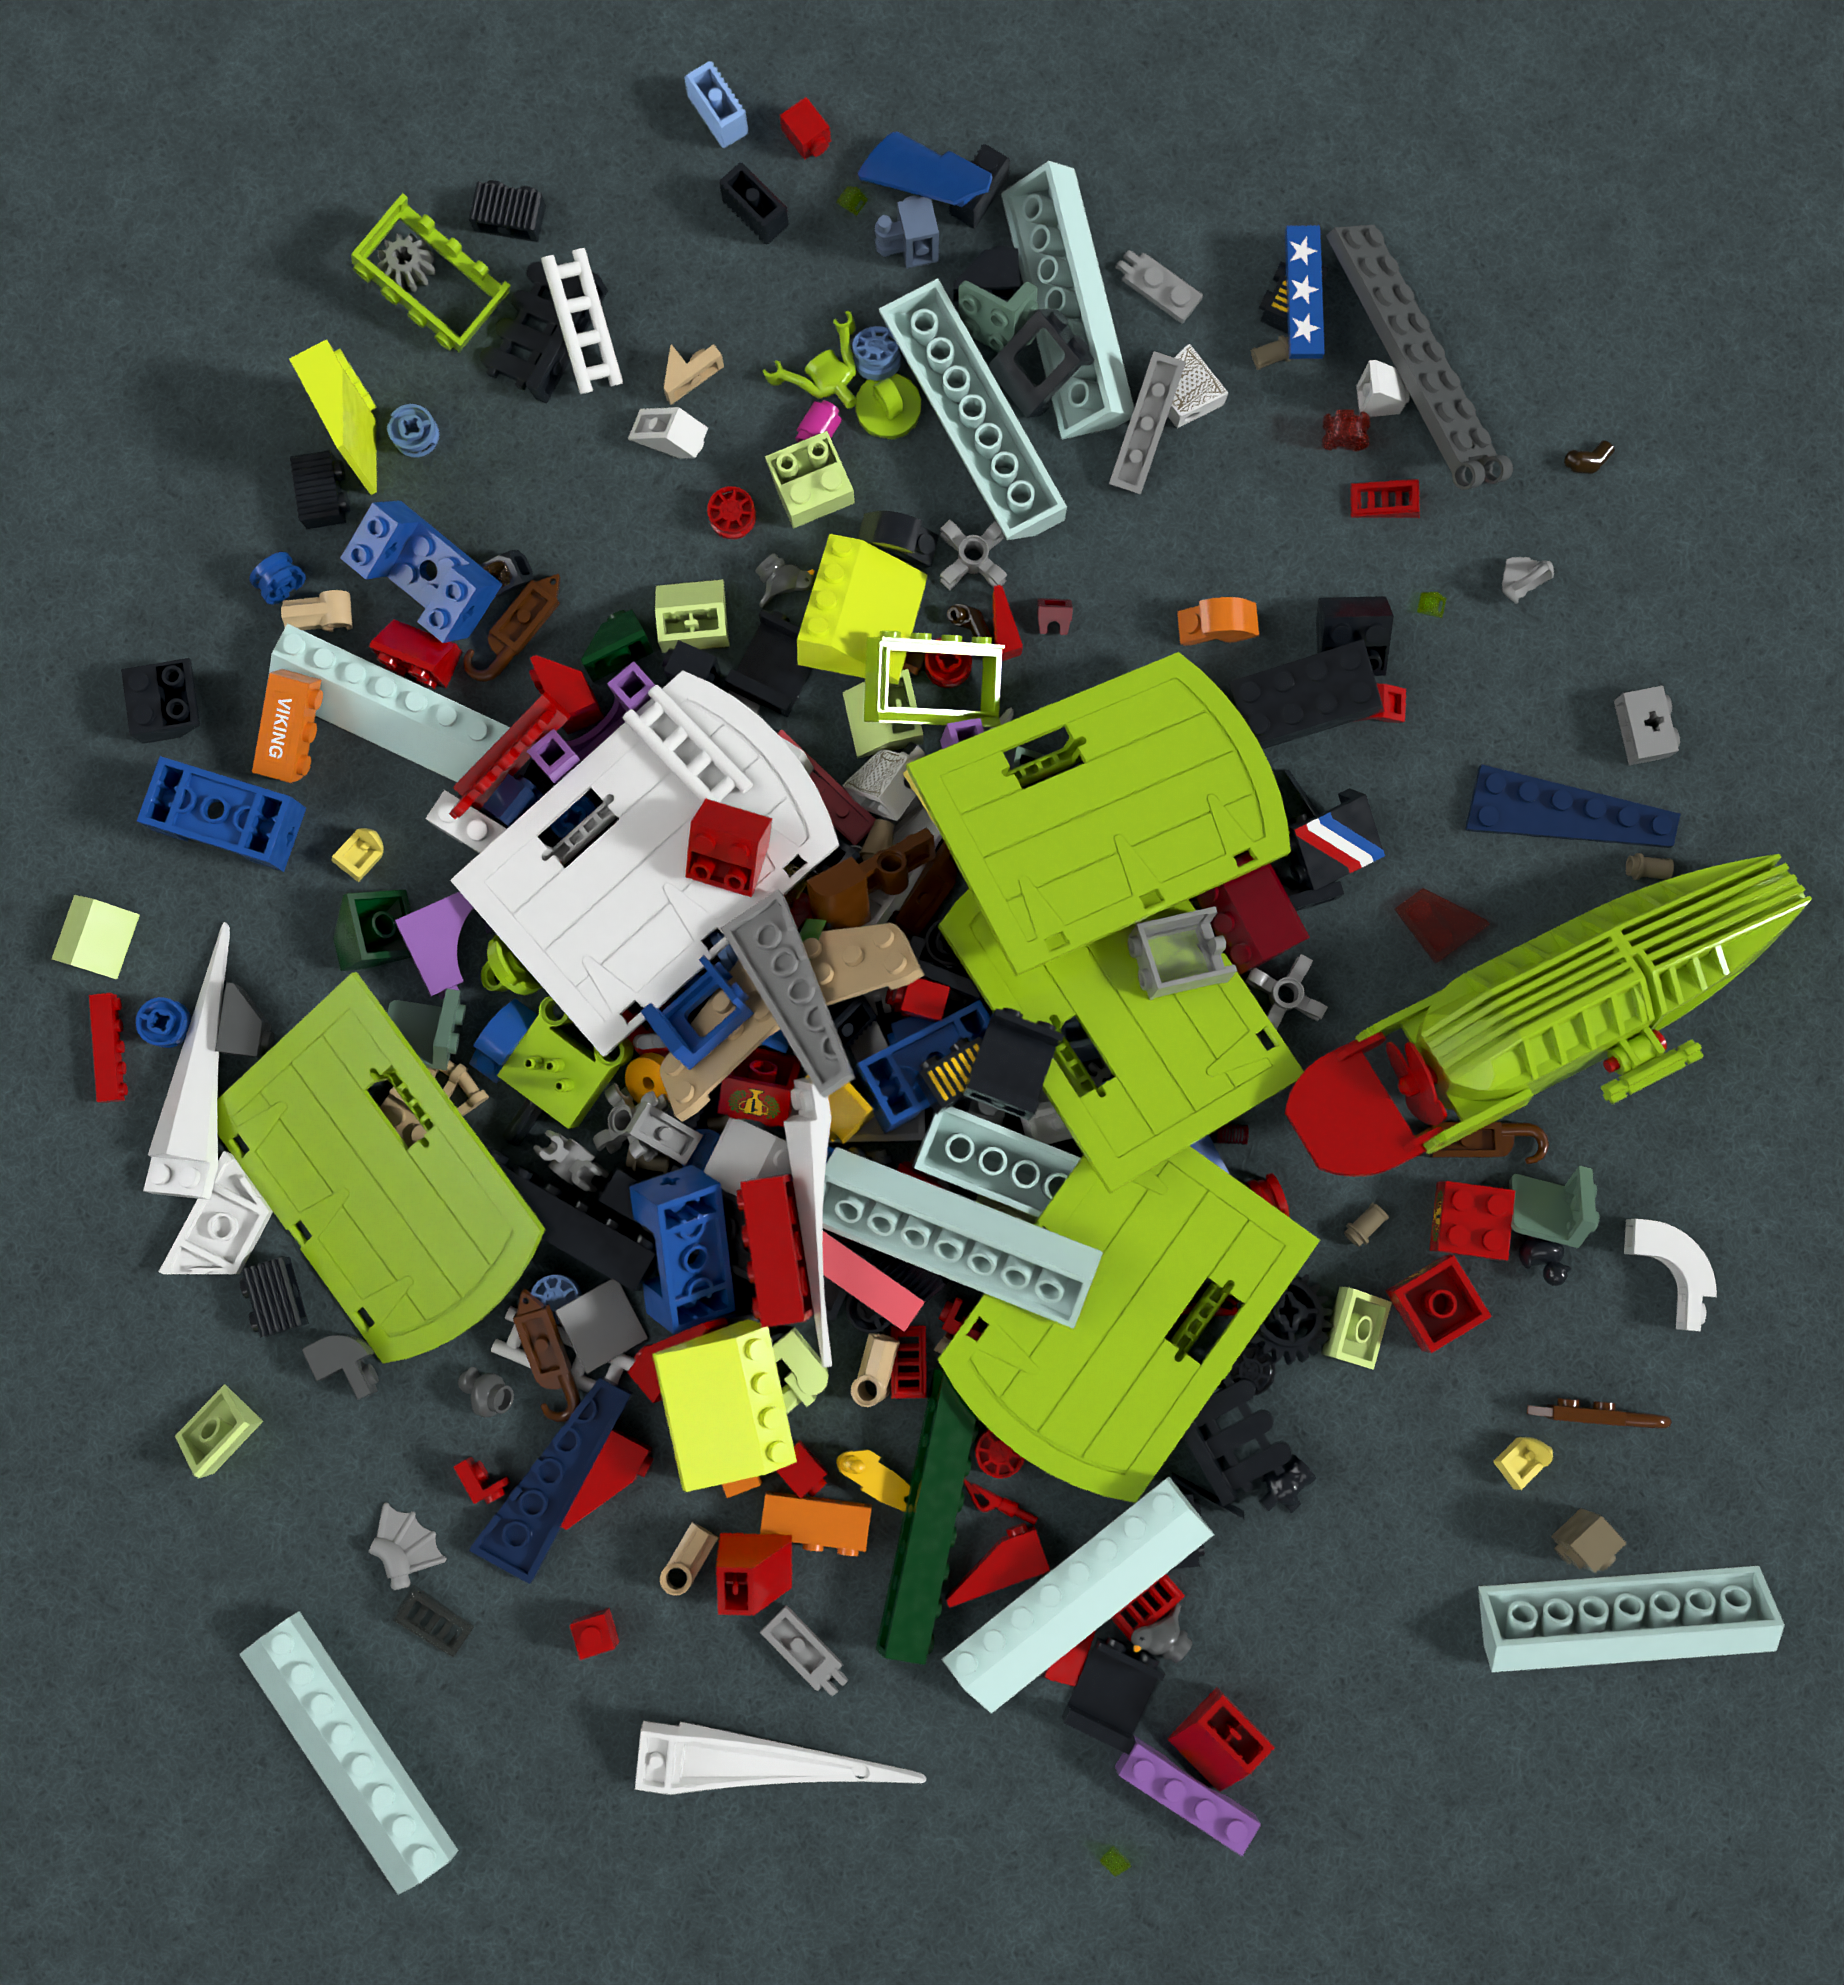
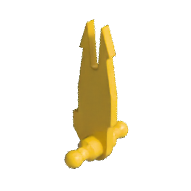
M866 1449L846 1451L836 1458L839 1471L861 1486L860 1490L884 1504L904 1512L906 1511L907 1503L904 1502V1497L909 1495L910 1485L898 1474L880 1464L878 1461L881 1457Z

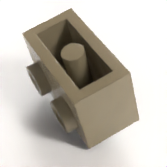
M1582 1508L1551 1536L1558 1544L1554 1550L1568 1565L1572 1563L1579 1570L1585 1568L1594 1573L1598 1570L1604 1571L1610 1567L1616 1560L1615 1554L1627 1544L1601 1515Z

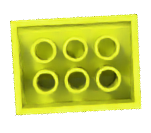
M326 339L289 358L337 449L370 495L377 492L376 419L371 412L376 406L342 350L339 348L334 351Z
M829 534L797 638L798 665L865 678L867 638L880 637V631H900L901 638L911 639V633H913L928 575L863 540ZM890 650L889 683L898 685L907 651Z
M746 1319L653 1353L683 1491L688 1492L766 1475L797 1462L768 1327L761 1328V1323Z

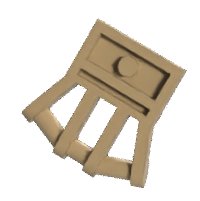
M449 1060L447 1071L428 1068L434 1078L439 1071L449 1076V1081L443 1088L449 1098L458 1085L463 1089L469 1099L457 1108L462 1116L489 1098L485 1090L480 1091L468 1074V1068L462 1064L457 1066ZM393 1087L380 1109L405 1144L411 1147L418 1140L424 1138L427 1132Z

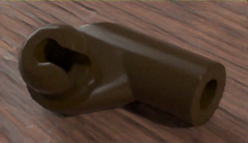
M1603 440L1593 452L1569 451L1565 456L1564 463L1573 472L1593 474L1614 453L1615 448L1611 443Z
M956 604L948 609L947 619L949 622L956 626L970 629L973 637L992 638L983 615L977 608Z

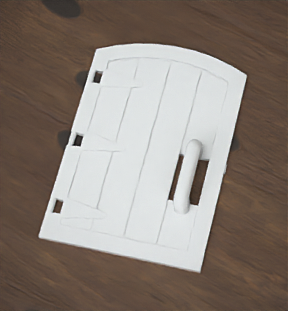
M681 671L662 690L753 783L750 790L744 794L735 786L721 802L773 818L769 847L752 897L685 877L690 823L703 802L626 722L574 769H571L562 780L450 880L603 1057L608 1055L646 1020L641 1012L629 1023L622 1016V1013L635 1001L643 1008L651 1002L659 1009L704 968L699 961L703 955L712 961L716 955L730 944L724 936L708 950L702 941L715 929L718 928L722 932L721 927L778 889L785 895L840 846L831 817L817 787L800 760L784 740L759 715L737 698L712 683L685 671ZM651 698L636 713L641 716L655 701ZM665 712L650 726L663 741L678 727ZM687 737L673 752L688 765L702 750ZM711 762L697 777L712 790L726 775ZM592 788L603 800V803L553 848L546 846L538 836ZM617 817L619 818V820L613 826H611L603 835H601L593 844H591L572 863H570L566 868L564 867L566 863H568L576 854H578L586 845H588ZM800 855L807 863L789 877L783 868L796 856Z

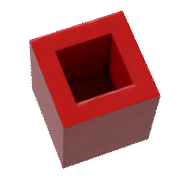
M807 97L780 115L781 130L804 160L811 155L817 157L826 151L831 142L830 127Z
M799 1440L794 1445L797 1462L780 1468L776 1472L801 1499L806 1493L813 1497L827 1484L823 1478L827 1475L828 1471L802 1441Z
M610 1608L576 1618L570 1624L580 1660L615 1649L620 1642Z

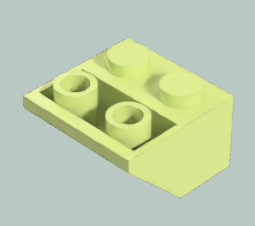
M828 431L765 456L777 492L793 529L855 503L854 490Z
M723 580L656 586L655 614L657 637L662 653H667L669 648L674 649L678 640L698 649L730 647Z
M909 669L902 670L898 685L889 683L888 707L917 708ZM865 681L843 692L857 758L875 755L881 749L890 751L903 749L909 742L917 745L923 744L921 724L864 722Z

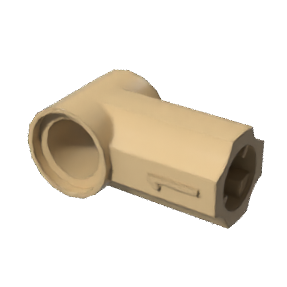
M324 591L319 594V597L283 601L281 606L284 627L288 623L300 630L322 628L329 632H332L333 628L347 627V630L353 628L350 593L346 591Z
M876 1333L868 1335L858 1377L851 1386L853 1400L862 1407L874 1406L884 1400L891 1391L890 1377L900 1343L894 1337ZM867 1380L875 1384L877 1388L876 1396H871L866 1391L865 1383Z
M692 1522L667 1566L662 1570L660 1584L663 1590L673 1596L685 1593L692 1586L694 1579L719 1537ZM680 1568L686 1573L687 1581L684 1586L676 1587L670 1583L668 1574L671 1569Z

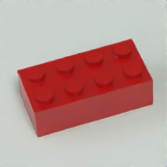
M792 1173L740 1182L741 1189H737L736 1195L739 1210L745 1212L746 1225L742 1226V1238L744 1246L750 1247L752 1261L747 1262V1272L750 1283H755L757 1297L753 1298L752 1301L755 1319H760L761 1328L805 1322L814 1315Z

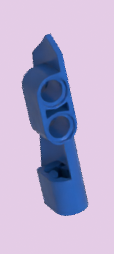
M892 132L885 137L870 153L858 172L859 179L862 181L963 207L975 196L988 193L992 181L990 172L955 153L947 151L940 155L900 132Z

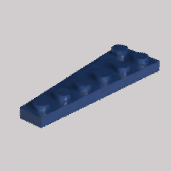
M1481 764L1477 773L1465 830L1671 848L1675 843L1681 814Z
M601 1376L569 1417L565 1425L552 1439V1442L542 1455L536 1460L523 1480L510 1494L500 1510L484 1528L469 1551L531 1584L562 1528L560 1526L607 1438L615 1428L633 1392Z

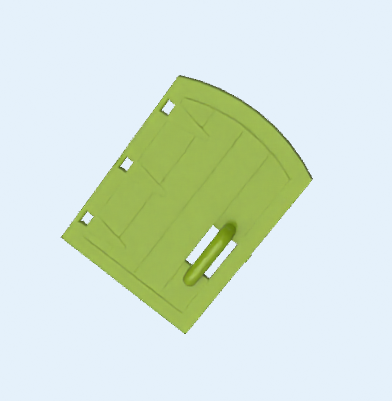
M1179 652L1056 703L1041 707L1039 710L906 765L912 781L1015 977L1144 920L1148 916L1173 907L1287 856L1291 852L1288 822L1281 793L1271 766L1257 738L1223 691L1202 670ZM1065 727L1070 738L1063 748L1009 770L1010 765L1003 752ZM1082 760H1083V762H1084V764H1082V765H1080V766H1077V767H1075V768H1072V769H1070V770H1068V771H1065V772H1063V773H1061V774H1058V775H1056V776H1054V777H1051V778H1049V779H1046V780H1044V781H1042V782H1039V783H1037V784H1035V785H1032V786L1027 787V788H1025V789L1022 790V787H1024V786H1027V785H1029V784H1031V783H1034V782L1039 781V780H1041V779H1043V778H1046V777H1048V776H1050V775H1053V774L1058 773V772H1060V771H1062V770H1065V769H1067V768H1069V767H1072V766L1078 764L1079 762H1081ZM1248 850L1254 860L1238 867L1234 856ZM1156 892L1161 901L1144 908L1140 898ZM1061 934L1066 944L1049 951L1045 940Z
M968 889L956 901L938 928L992 1012L994 1013L997 1008L1000 1010L1011 1008L1022 1013L1023 1019L1033 1023L1044 1021L1052 1024L1057 1028L1056 1032L1063 1034L1061 1030L1064 1023L1075 1016L1115 1076L1098 1088L1064 1036L1062 1042L1056 1047L1042 1086L1045 1095L1109 1194L1294 1084L1304 1072L1238 972L1227 983L1208 985L1156 997L1153 1000H1149L1147 991L1141 988L1138 980V971L1140 969L1136 957L1133 958L1128 949L1130 933L1138 923L1196 911L1189 899L1015 977L970 889ZM1156 892L1140 898L1144 908L1161 901ZM1195 930L1148 940L1161 983L1208 972L1204 957L1196 946L1199 942ZM1061 934L1045 940L1049 951L1066 944ZM1222 953L1221 957L1224 966L1232 965L1226 954ZM1263 1029L1275 1046L1268 1051L1256 1035Z
M357 972L351 973L217 1099L218 1136L285 1229L289 1230L301 1247L300 1250L382 1364L408 1359L431 1351L460 1336L481 1321L503 1300L519 1280L532 1259L545 1231L541 1222ZM390 1081L427 1132L424 1138L408 1148L368 1093L367 1089L374 1083ZM240 1135L250 1149L246 1154L234 1140L235 1137ZM300 1221H302L312 1235L308 1240L296 1226ZM364 1308L375 1324L369 1327L358 1310Z
M1191 1146L1110 1194L1083 1154L1038 1217L1034 1225L1041 1228L1045 1226L1047 1230L1103 1252L1074 1329L984 1293L938 1358L952 1385L972 1412L995 1436L1021 1457L1043 1471L1073 1486L1105 1497L1136 1503L1222 1379H1225L1230 1372L1234 1362L1320 1241V1239ZM1208 1277L1212 1282L1169 1342L1164 1337ZM1227 1296L1236 1297L1243 1305L1205 1359L1199 1364L1189 1356V1350ZM980 1316L982 1320L988 1323V1326L978 1340L975 1341L970 1336H967V1333Z

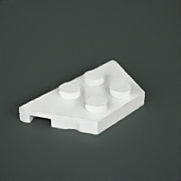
M223 1151L218 1160V1169L210 1200L197 1199L159 1270L160 1273H241L273 1211L231 1153Z

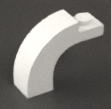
M1626 1219L1624 1254L1648 1256L1665 1264L1674 1275L1677 1283L1676 1329L1701 1331V1324H1704L1706 1319V1307L1702 1303V1296L1717 1297L1713 1269L1705 1253L1692 1238L1669 1224L1653 1220Z

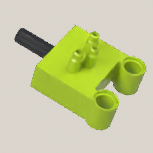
M551 996L546 997L539 1006V1015L497 1074L499 1078L527 1098L504 1131V1139L514 1146H519L543 1111L568 1129L579 1127L619 1067L627 1064L632 1059L634 1054L632 1042L626 1037L618 1045L620 1055L616 1060L611 1059L609 1054L603 1057L595 1047L594 1053L560 1029V1026L570 1025L573 1021L566 1013L560 1020L557 1019L553 1013L556 1002Z

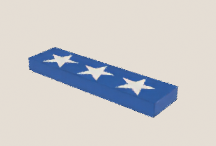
M1287 226L1285 229L1289 359H1322L1325 353L1320 226Z

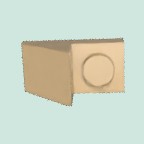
M671 344L664 383L665 395L671 405L724 367L722 354L714 344L708 349L697 351L687 364Z

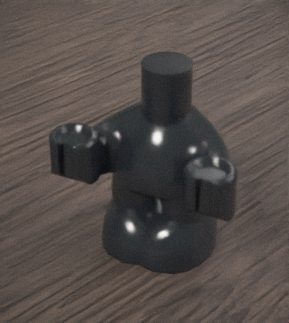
M1291 1454L1290 1460L1283 1465L1285 1472L1277 1476L1275 1471L1272 1470L1260 1477L1262 1482L1266 1481L1268 1492L1259 1500V1503L1268 1512L1279 1502L1285 1505L1290 1513H1293L1301 1505L1297 1496L1299 1492L1316 1480L1309 1467L1294 1454Z

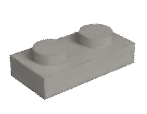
M642 1100L625 1129L632 1136L683 1165H686L703 1137L699 1132Z

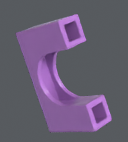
M634 661L607 683L615 696V701L609 713L595 728L572 741H564L552 729L527 750L528 754L554 785L625 723L623 716L631 709L637 712L651 699L648 692L655 684Z

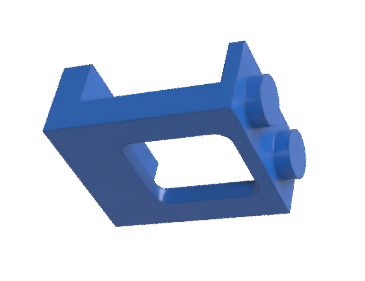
M704 955L699 961L706 968L707 972L661 1012L650 1002L640 1011L671 1054L689 1070L754 1014L745 1003L750 997L736 982L733 985L730 984L729 980L733 976L720 961L714 965ZM721 988L731 1002L736 1005V1008L706 1036L700 1037L689 1023L688 1015L714 991Z

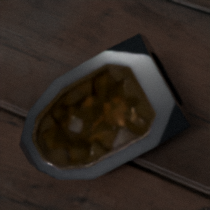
M510 550L481 565L483 569L502 583L495 597L516 590L533 580V571L526 556L519 550Z

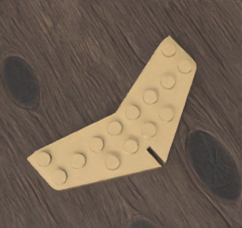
M892 923L822 931L819 940L808 938L803 942L807 956L811 959L812 969L827 1006L886 986L893 990L909 985L924 975L905 934L897 925ZM740 960L730 970L733 978L729 982L731 985L736 982L750 998L745 1003L754 1014L691 1070L675 1058L671 1052L661 1064V1079L674 1115L681 1122L700 1111L710 1101L708 1094L767 1037L780 1030L779 1025ZM718 988L691 1025L700 1037H704L735 1010L736 1005L731 1002L721 988Z

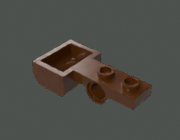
M926 827L915 834L906 836L902 841L886 850H880L873 857L860 864L851 856L807 880L812 919L826 920L822 931L861 927L871 920L868 895L878 889L888 895H897L904 892L909 885L908 873L936 858L934 835Z

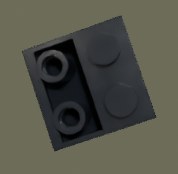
M1387 597L1319 598L1316 618L1317 654L1363 639L1374 676H1386L1394 618Z
M190 658L121 669L130 736L145 744L180 738L200 726Z

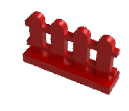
M545 691L452 787L462 797L449 814L454 819L460 818L471 805L479 811L508 774L513 776L531 758L527 750L552 729L557 732L571 715Z

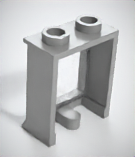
M1216 907L1136 924L1128 938V949L1130 955L1133 958L1136 957L1140 969L1138 971V980L1141 988L1147 991L1149 1000L1217 983H1227L1237 972L1235 964L1224 966L1221 954L1226 948V941L1223 935L1214 936L1210 924L1217 914Z

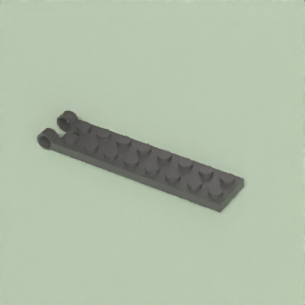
M1375 225L1335 227L1326 237L1452 472L1455 486L1461 490L1479 487L1483 481L1489 484L1507 481L1513 472L1511 460L1505 455H1497L1493 448L1489 433L1482 427L1475 414L1476 410L1473 403L1467 399L1460 386L1458 375L1447 362L1443 347L1436 341L1429 328L1430 324L1427 317L1421 313L1416 304L1414 293L1406 285L1399 272L1397 261L1390 255L1385 246L1382 233ZM1495 461L1499 463L1501 468L1498 478L1492 473ZM1467 467L1472 471L1473 478L1471 483H1468L1465 479V469Z

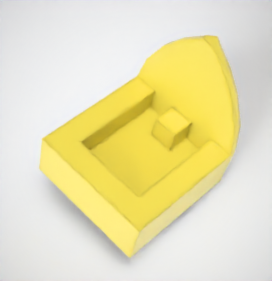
M359 828L332 856L331 861L359 882L382 857V840L375 830Z
M1518 1437L1493 1462L1513 1490H1522L1544 1467L1552 1462L1553 1450L1538 1439Z

